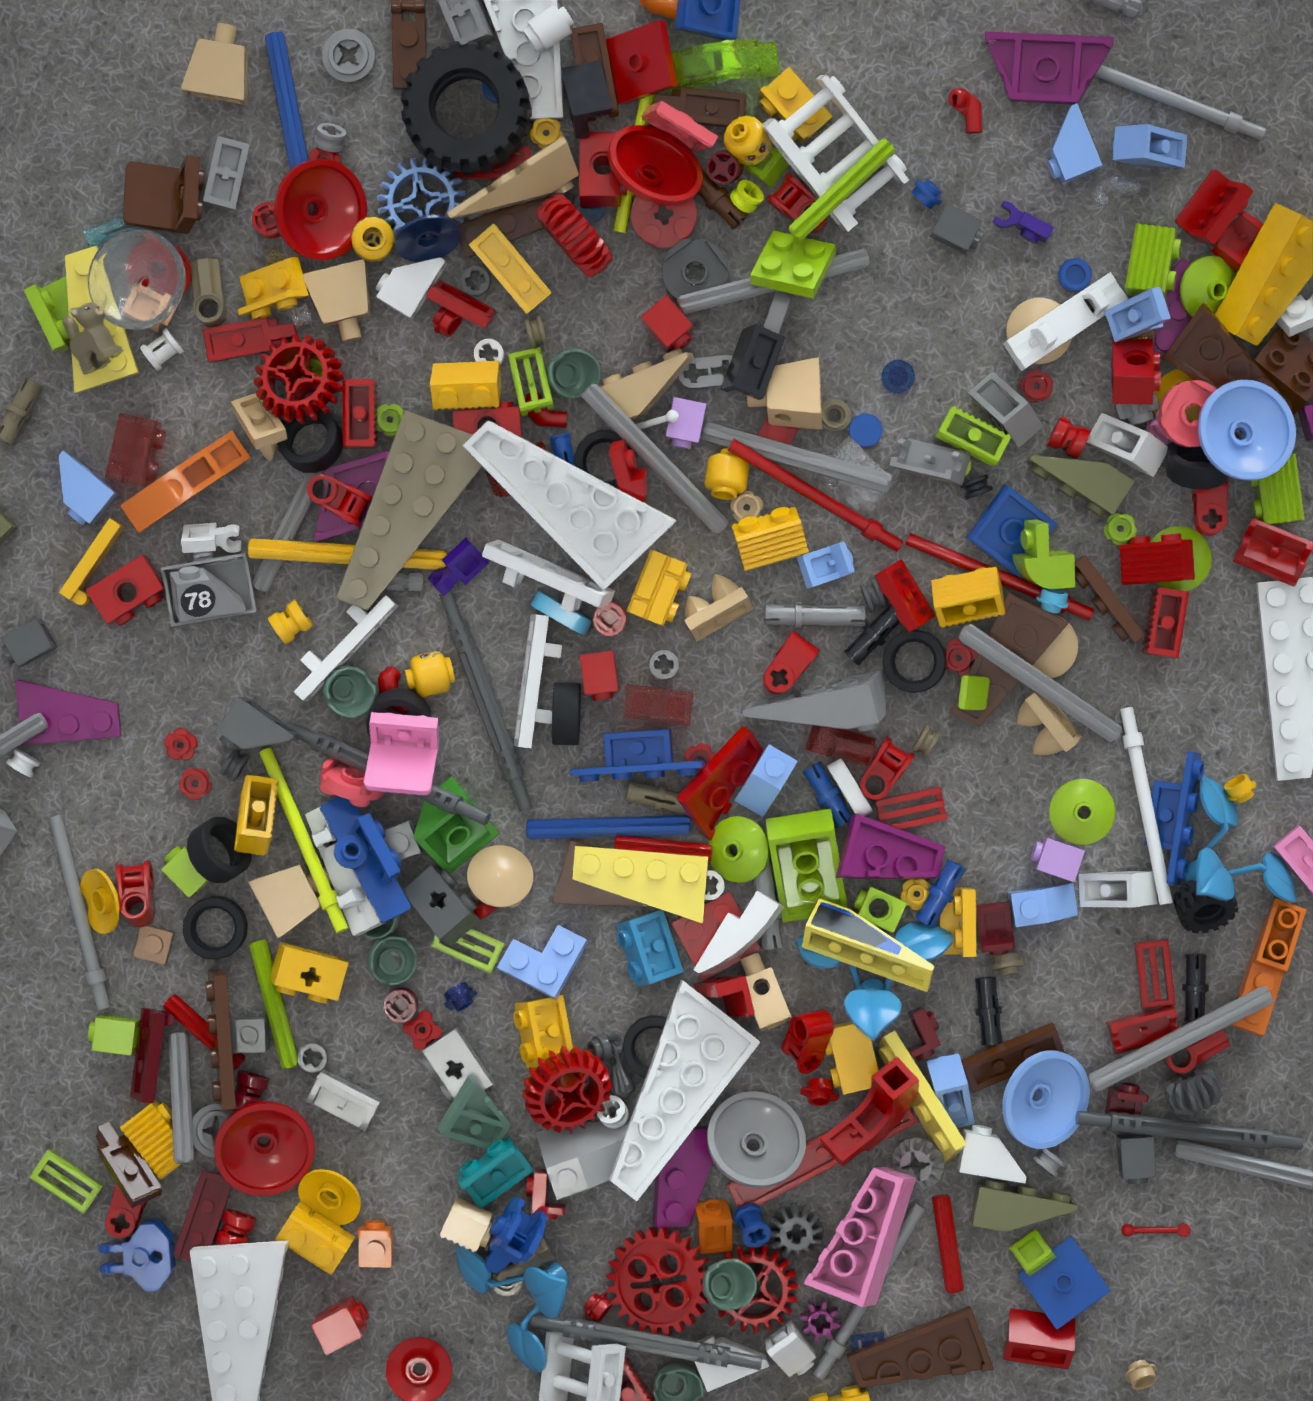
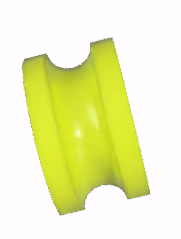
M741 180L737 184V188L730 193V198L739 210L753 213L757 205L764 200V195L755 183L749 180Z

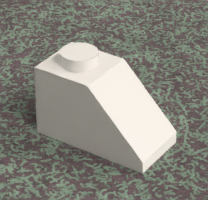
M439 257L393 268L390 275L385 272L375 288V290L379 291L376 297L382 303L413 321L425 302L430 288L437 282L447 263Z
M1103 413L1098 418L1086 442L1129 467L1152 477L1156 474L1168 449V446L1151 433Z
M1153 871L1078 874L1080 907L1133 908L1157 904V890Z
M972 1125V1130H963L962 1137L967 1145L959 1153L957 1165L959 1172L1026 1183L1025 1174L996 1134H991L992 1128Z
M792 1320L765 1339L767 1353L789 1377L795 1373L798 1376L802 1375L814 1365L812 1360L816 1358L815 1351Z
M714 1335L698 1341L730 1347V1351L763 1357L761 1370L769 1367L766 1354L727 1338L720 1337L715 1339ZM695 1362L707 1392L759 1371L729 1364L726 1368Z

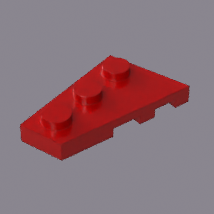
M743 726L676 797L700 833L710 841H712L716 831L713 827L721 813L727 815L732 806L728 801L736 787L744 785L764 751L752 732Z

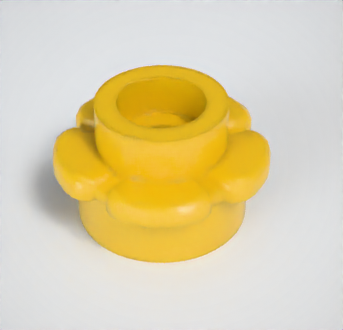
M542 118L535 120L533 128L530 130V138L533 143L538 144L539 148L544 149L563 136L562 131H560L561 125L556 119ZM545 130L549 131L548 136L543 135Z
M1247 774L1237 775L1224 785L1228 794L1227 799L1237 803L1246 802L1253 797L1254 791L1252 789H1255L1256 782L1254 780L1251 781Z
M909 879L905 881L902 886L903 892L900 894L901 900L906 901V906L909 905L912 910H921L930 893L928 891L930 887L929 882L925 879ZM915 891L920 892L919 897L914 896Z

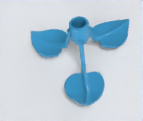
M1203 776L1199 787L1201 802L1210 819L1220 825V831L1205 848L1197 853L1198 859L1188 864L1185 882L1187 883L1191 879L1196 881L1197 895L1211 896L1222 901H1228L1235 894L1231 876L1261 871L1264 873L1265 885L1276 897L1291 904L1296 903V888L1292 874L1285 862L1274 853L1265 854L1263 856V864L1259 863L1229 871L1224 868L1223 863H1221L1212 848L1227 833L1228 826L1235 827L1238 825V812L1234 801L1227 799L1228 794L1226 790L1214 780Z
M912 922L902 926L897 931L895 940L929 962L941 956L952 945L953 935L941 927H930L929 923L926 925L923 922ZM804 934L795 941L802 958L814 967L822 969L833 968L842 963L839 960L802 948ZM848 964L855 982V990L850 992L845 998V1011L853 1024L874 1041L887 1026L898 1018L901 1013V1002L895 994L890 992L891 979L886 978L884 984L875 978L867 979L861 983L856 967Z
M456 1243L455 1250L458 1268L466 1283L476 1292L484 1294L488 1291V1286L495 1288L520 1281L525 1282L532 1298L535 1299L536 1306L523 1319L520 1326L513 1322L508 1325L507 1339L517 1358L532 1371L542 1374V1371L546 1368V1353L539 1339L528 1330V1324L532 1320L533 1314H537L539 1311L550 1319L559 1316L564 1304L566 1286L569 1284L565 1270L558 1263H552L543 1270L530 1266L525 1269L524 1274L509 1277L500 1282L491 1279V1272L485 1267V1261L476 1252H472L471 1248L466 1250L465 1245L460 1247L459 1243Z

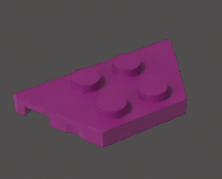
M985 31L984 35L1011 102L1079 104L1114 45V37Z
M390 450L325 470V475L344 484H349L373 497ZM324 480L321 499L328 498L332 493L331 484ZM355 498L353 504L351 505V507H350V509H349V512H351V510H352V508H353V506H354V504H355L357 498ZM367 502L359 518L361 522L359 527L332 514V511L319 505V516L314 535L315 542L362 529L371 502Z

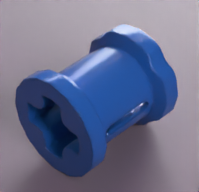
M747 1203L738 1207L733 1215L737 1227L742 1230L741 1236L744 1244L752 1248L764 1245L771 1237V1229L767 1223L763 1222L761 1209L755 1203Z

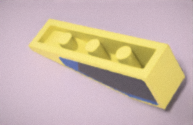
M820 898L818 899L805 926L802 948L928 992L934 965L851 909Z

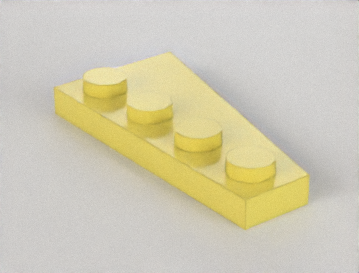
M96 245L65 255L69 316L76 321L81 333L84 327L71 315L70 309L79 308L87 303L100 306L105 312L104 325L109 329L115 344L123 349V352L117 357H108L111 362L107 366L86 375L83 374L79 361L72 354L74 393L78 394L140 374L99 247Z
M575 846L573 880L703 924L708 856Z
M894 1030L884 1036L878 1044L880 1047V1057L885 1064L898 1057L919 1079V1090L911 1106L930 1141L940 1150L945 1164L956 1157L967 1143Z

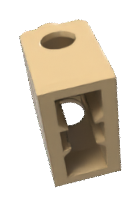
M217 23L214 41L198 39L181 86V90L185 95L242 105L248 104V51L244 46L234 44L236 26Z
M361 259L304 273L305 284L323 324L326 327L338 324L342 342L362 338L357 319L371 316L368 266L366 261Z
M819 358L775 366L763 399L757 400L747 395L748 407L767 406L768 422L771 425L822 429Z
M303 863L249 882L277 938L285 935L321 907L318 900L320 896L312 875L308 874ZM323 867L327 879L330 883V886H332L333 884L331 882L326 867Z
M759 953L741 959L740 961L747 976L746 979L755 1018L760 1030L765 1032L790 1022L792 1017L772 967L765 969ZM760 983H766L769 991L764 995H758L756 986Z

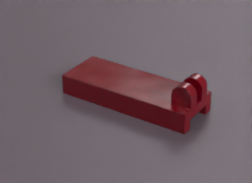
M141 1008L130 1097L140 1102L154 1103L163 1030L164 1026H171L175 1021L174 1015L164 1010Z
M202 1170L173 1253L174 1257L191 1262L190 1250L193 1247L213 1245L232 1186L221 1175Z

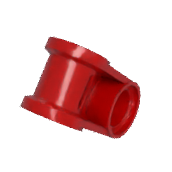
M787 173L784 176L785 181L773 195L769 194L765 199L784 217L794 222L817 198L798 179ZM828 216L809 234L821 232L827 224Z
M324 474L312 477L307 485V494L312 501L358 527L361 523L359 518L367 502H371L373 499L371 495ZM319 481H328L332 486L331 495L326 499H318L314 494L315 485ZM355 498H357L351 512H349L351 505L353 504Z
M1228 479L1218 487L1195 490V494H1192L1194 525L1196 530L1204 536L1216 535L1227 524ZM1209 512H1212V517L1218 518L1219 521L1212 528H1209V523L1203 522L1202 519Z
M793 630L776 653L777 656L766 669L763 675L764 687L772 694L785 693L792 687L801 673L805 672L820 650ZM783 671L785 673L783 679L787 682L786 685L779 684L777 687L771 684L773 682V677L770 676L771 672L777 674Z
M888 736L871 758L870 764L858 782L863 795L869 800L884 798L915 756L911 752L905 753L892 744L891 738ZM887 753H888L889 755H891L892 757H894L895 759H897L899 762H897V761H895L894 759H892L891 757H889V756L887 755ZM870 776L879 777L883 783L882 790L876 795L870 794L865 787L866 780Z
M148 860L144 861L143 865L124 867L123 864H116L115 872L120 912L130 925L140 928L145 927L152 922L155 916L152 863ZM137 903L145 904L140 914H130L132 906Z
M820 1009L791 1018L786 1037L781 1044V1050L785 1055L791 1056L794 1059L800 1073L809 1074L816 1070L823 1062L826 1048L834 1032V1023L831 1015L826 1010Z
M116 1183L105 1226L111 1236L124 1238L136 1231L147 1202L131 1208ZM125 1214V1221L129 1222L130 1226L120 1230L119 1223L115 1221V1218Z

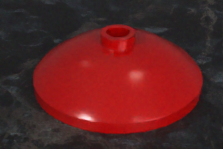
M644 125L628 126L619 130L613 136L608 146V161L614 175L629 192L642 200L657 205H680L692 200L702 185V169L696 156L682 141L661 129Z
M312 159L302 162L286 174L278 187L274 202L276 226L284 242L297 254L313 260L337 258L352 248L351 235L353 228L359 221L367 218V201L362 185L347 167L336 161ZM310 203L313 205L314 208L313 213L311 215L308 213L307 210L308 205Z
M270 1101L251 1103L234 1111L220 1126L214 1143L215 1162L222 1177L235 1189L254 1196L280 1194L297 1185L308 1173L315 1154L313 1133L304 1117L287 1105ZM261 1136H267L270 1139L265 1144L258 1141Z

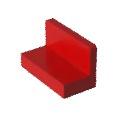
M722 976L693 984L694 989L703 997L718 998L723 996L727 1016L750 1017L755 1015L746 976Z
M1010 1309L1008 1335L1004 1345L1003 1360L1069 1369L1075 1352V1318L1057 1330L1045 1313Z

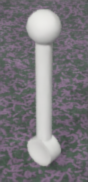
M670 410L664 416L635 425L639 429H644L667 421L675 423L679 419V414L675 410Z

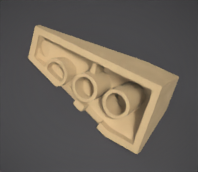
M564 136L527 159L519 167L509 171L443 216L456 220L544 198L553 192L555 194H563L574 187L571 180L579 176Z

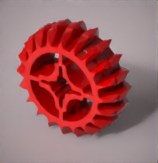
M556 193L551 198H547L542 203V206L536 210L537 217L546 231L584 275L592 278L597 273L600 274L613 261L609 248L590 223L564 195Z
M294 334L292 342L289 343L286 338L281 337L280 343L282 346L276 348L275 345L269 344V349L272 352L270 356L260 354V359L265 364L255 366L256 373L260 375L253 379L254 385L260 388L256 391V396L259 400H264L262 406L266 411L272 410L271 414L276 418L283 416L287 423L291 424L296 417L300 424H304L306 415H309L313 421H317V411L321 410L323 413L328 414L329 409L326 404L328 402L337 404L338 399L333 393L342 392L343 389L342 385L338 383V381L344 379V373L338 370L342 363L339 358H334L336 353L332 347L326 348L325 342L321 339L314 342L313 337L307 334L302 341L299 335ZM312 358L321 362L323 368L322 378L317 377L312 372L313 367L310 364ZM293 360V362H291L289 365L284 366L286 363ZM276 380L281 381L286 386V400L277 396L275 389ZM314 392L312 395H310L309 397L305 398V396H306L308 393Z
M576 1045L570 1051L561 1046L558 1054L549 1050V1057L545 1060L538 1057L539 1066L529 1067L531 1077L523 1079L524 1086L526 1087L522 1090L525 1108L528 1113H531L532 1119L537 1124L541 1123L542 1127L547 1131L553 1128L554 1131L560 1134L565 1127L567 1131L572 1133L576 1125L585 1129V1121L590 1119L596 1122L595 1113L597 1111L605 1112L602 1103L610 1101L608 1091L612 1089L606 1066H603L602 1060L593 1055L587 1048L581 1051ZM589 1075L588 1086L586 1090H583L586 1085L585 1080ZM548 1089H551V1090H550V1093L548 1094L549 1099H548V1101L545 1103V1096H546L547 1090H548Z
M740 1244L736 1246L737 1257L734 1258L729 1251L724 1253L726 1259H737L745 1264L752 1262L763 1264L754 1273L757 1281L761 1280L759 1285L763 1293L755 1294L750 1304L746 1307L732 1311H718L720 1318L727 1316L729 1313L731 1314L727 1322L730 1327L734 1326L737 1320H740L741 1332L746 1331L748 1323L752 1324L753 1333H759V1323H764L765 1329L770 1331L772 1330L770 1320L773 1318L781 1325L784 1321L779 1312L782 1311L787 1315H791L792 1308L786 1302L796 1303L798 1300L796 1295L789 1293V1291L799 1289L798 1282L788 1281L797 1275L795 1269L784 1271L789 1266L790 1260L783 1258L778 1263L777 1260L780 1256V1250L778 1249L768 1256V1244L761 1246L760 1253L755 1252L756 1248L749 1247V1253H744L743 1247ZM772 1269L778 1274L782 1283L779 1298L766 1287V1282ZM756 1302L772 1306L761 1313L744 1312Z

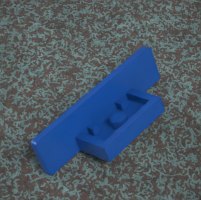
M671 729L604 733L606 766L570 769V776H579L580 782L600 781L599 774H612V780L632 779V772L645 771V778L664 777V770L677 769L678 776L698 774L697 768L706 766V760L673 762Z
M1187 752L1182 784L1154 780L1152 803L1162 849L1171 850L1166 882L1171 885H1180L1181 879H1185L1188 872V860L1185 859L1186 847L1191 846L1194 835V828L1190 826L1192 813H1196L1199 804V794L1195 793L1197 780H1201L1204 773V761L1201 760L1200 753ZM1145 836L1144 846H1148V845H1147L1146 836Z
M340 796L322 804L320 811L337 842L346 835H355L360 837L367 845L368 855L365 862L352 870L379 921L385 923L409 911L411 906L396 880L401 872L399 869L401 861L393 848L389 850L383 839L386 835L381 823L377 819L373 820L370 813L362 816L357 806L351 804L349 799ZM348 846L345 848L349 856L357 855L355 847Z

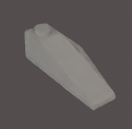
M880 669L841 678V682L833 684L830 689H827L822 684L811 686V688L801 691L800 697H795L794 692H789L751 702L743 709L744 717L842 729L858 727V731L871 730L878 727L877 723L886 715L884 670Z
M585 1121V1129L576 1125L572 1133L567 1131L565 1127L560 1134L554 1131L553 1128L548 1131L543 1129L536 1132L544 1164L557 1200L610 1181L609 1178L630 1121H627L622 1127L617 1129H610L604 1126L601 1121Z

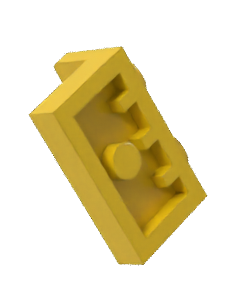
M788 67L768 86H763L759 90V95L762 98L759 104L769 116L772 117L776 114L785 121L815 95L793 70ZM823 106L793 131L794 136L791 139L793 141L798 139L804 144L828 123L833 116Z
M290 257L240 276L247 306L237 310L239 316L251 315L252 320L271 316V309L285 310L297 306L296 300L309 296L299 258Z
M972 887L955 888L952 894L954 899L951 903H947L939 917V927L953 935L952 945L943 955L960 954L962 957H976V890Z
M559 995L557 1000L545 997L515 1003L516 1011H514L513 1018L516 1028L520 1031L522 1044H520V1055L527 1068L538 1067V1057L544 1060L549 1057V1050L558 1054L561 1046L567 1048L568 1051L573 1048L563 995Z

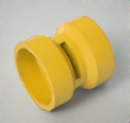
M296 599L287 604L285 611L281 613L275 612L268 617L271 626L285 645L293 641L298 632H306L314 626L310 618L304 615L302 612L303 608Z

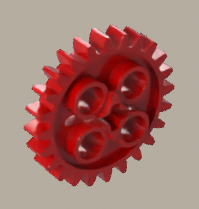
M654 1227L646 1229V1236L641 1230L635 1232V1240L630 1237L623 1240L626 1249L622 1247L615 1249L614 1252L620 1259H613L608 1263L616 1269L615 1272L606 1274V1278L614 1280V1285L607 1288V1291L616 1292L617 1295L611 1301V1305L621 1304L622 1308L618 1316L628 1314L630 1318L627 1325L631 1326L639 1322V1331L645 1332L650 1327L651 1333L659 1334L662 1328L664 1335L669 1336L673 1334L674 1327L680 1333L685 1330V1323L689 1326L696 1323L694 1315L701 1316L705 1313L700 1304L709 1303L703 1294L702 1278L705 1271H707L703 1270L702 1266L709 1259H699L697 1255L702 1247L698 1246L691 1249L689 1246L692 1237L689 1236L681 1241L680 1230L674 1231L670 1236L667 1227L660 1228L658 1235ZM668 1254L673 1255L677 1259V1270H672L668 1266ZM637 1259L645 1263L647 1267L645 1275L640 1274L636 1270L635 1262ZM678 1275L687 1276L686 1281H671L663 1286L657 1283L634 1288L632 1285L633 1282H647L656 1277L658 1279H666ZM674 1288H678L683 1292V1303H678L673 1298ZM643 1292L651 1296V1308L646 1307L642 1303L641 1296Z

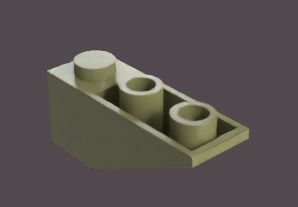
M1032 455L1027 460L1032 465L1030 468L1032 473L1045 481L1048 477H1051L1060 483L1057 488L1072 499L1078 495L1088 502L1085 507L1101 518L1104 513L1108 516L1115 513L1135 483L1134 480L1104 462Z
M986 1179L985 1184L977 1182L970 1223L975 1227L1008 1232L1077 1211L1078 1204L1070 1200L1071 1195L1067 1193L1051 1191V1196L1038 1194V1188L1019 1185L1018 1190L1005 1188L1006 1183L1003 1181Z

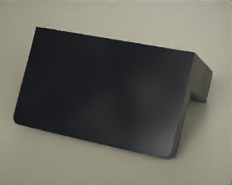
M600 61L561 68L565 98L576 139L589 137L587 118L612 113V104Z
M758 324L744 328L736 345L721 390L725 392L737 390L757 400L763 399L785 337Z

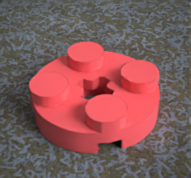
M1200 380L1184 381L1171 387L1165 393L1159 405L1157 421L1159 427L1169 440L1186 448L1201 446L1198 436V421L1192 420L1188 422L1185 409H1190L1196 405L1198 407L1197 414L1200 415L1207 398L1217 390L1214 386Z
M332 758L323 763L319 787L323 793L349 799L351 804L358 807H367L370 801L377 800L384 795L385 792L370 791L364 787V772L345 763H337L338 761Z

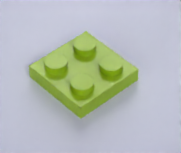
M773 230L750 274L751 285L814 299L836 255V244L806 237L803 240H798L792 234Z

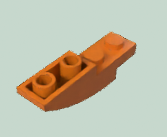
M231 430L120 505V508L139 534L251 457Z
M1277 898L1273 900L1261 927L1237 997L1240 998L1261 986H1266L1273 997V1003L1231 1024V1027L1259 1037L1265 1036L1284 973L1288 971L1307 909Z

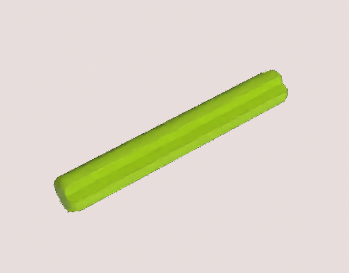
M881 139L789 226L788 229L796 239L803 240L895 153L893 145L886 139Z
M266 939L257 940L250 943L249 948L280 1065L283 1069L295 1067L299 1064L298 1055L282 994L276 991L277 986L273 985L269 980L273 967L269 945Z

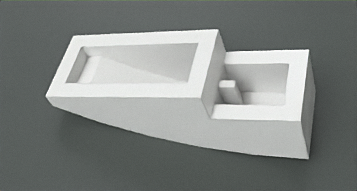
M756 891L741 918L727 913L695 966L694 971L705 975L741 955L767 931L785 906L764 893Z

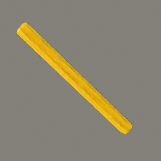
M252 538L248 542V556L256 559L349 564L355 545ZM416 549L415 553L402 568L434 570L445 568L446 565L442 559L447 555L446 551Z

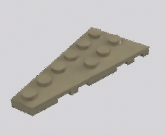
M407 410L404 411L336 599L365 610H369L397 573L415 553L416 549L481 470L482 465L463 447L473 436L472 434Z

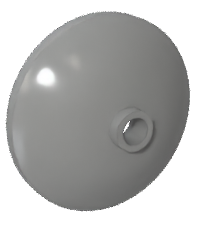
M748 1091L729 1097L714 1111L707 1128V1146L713 1162L726 1177L747 1187L766 1188L782 1183L797 1170L805 1154L806 1134L797 1113L782 1099L764 1092ZM747 1144H755L757 1151H750L747 1148Z

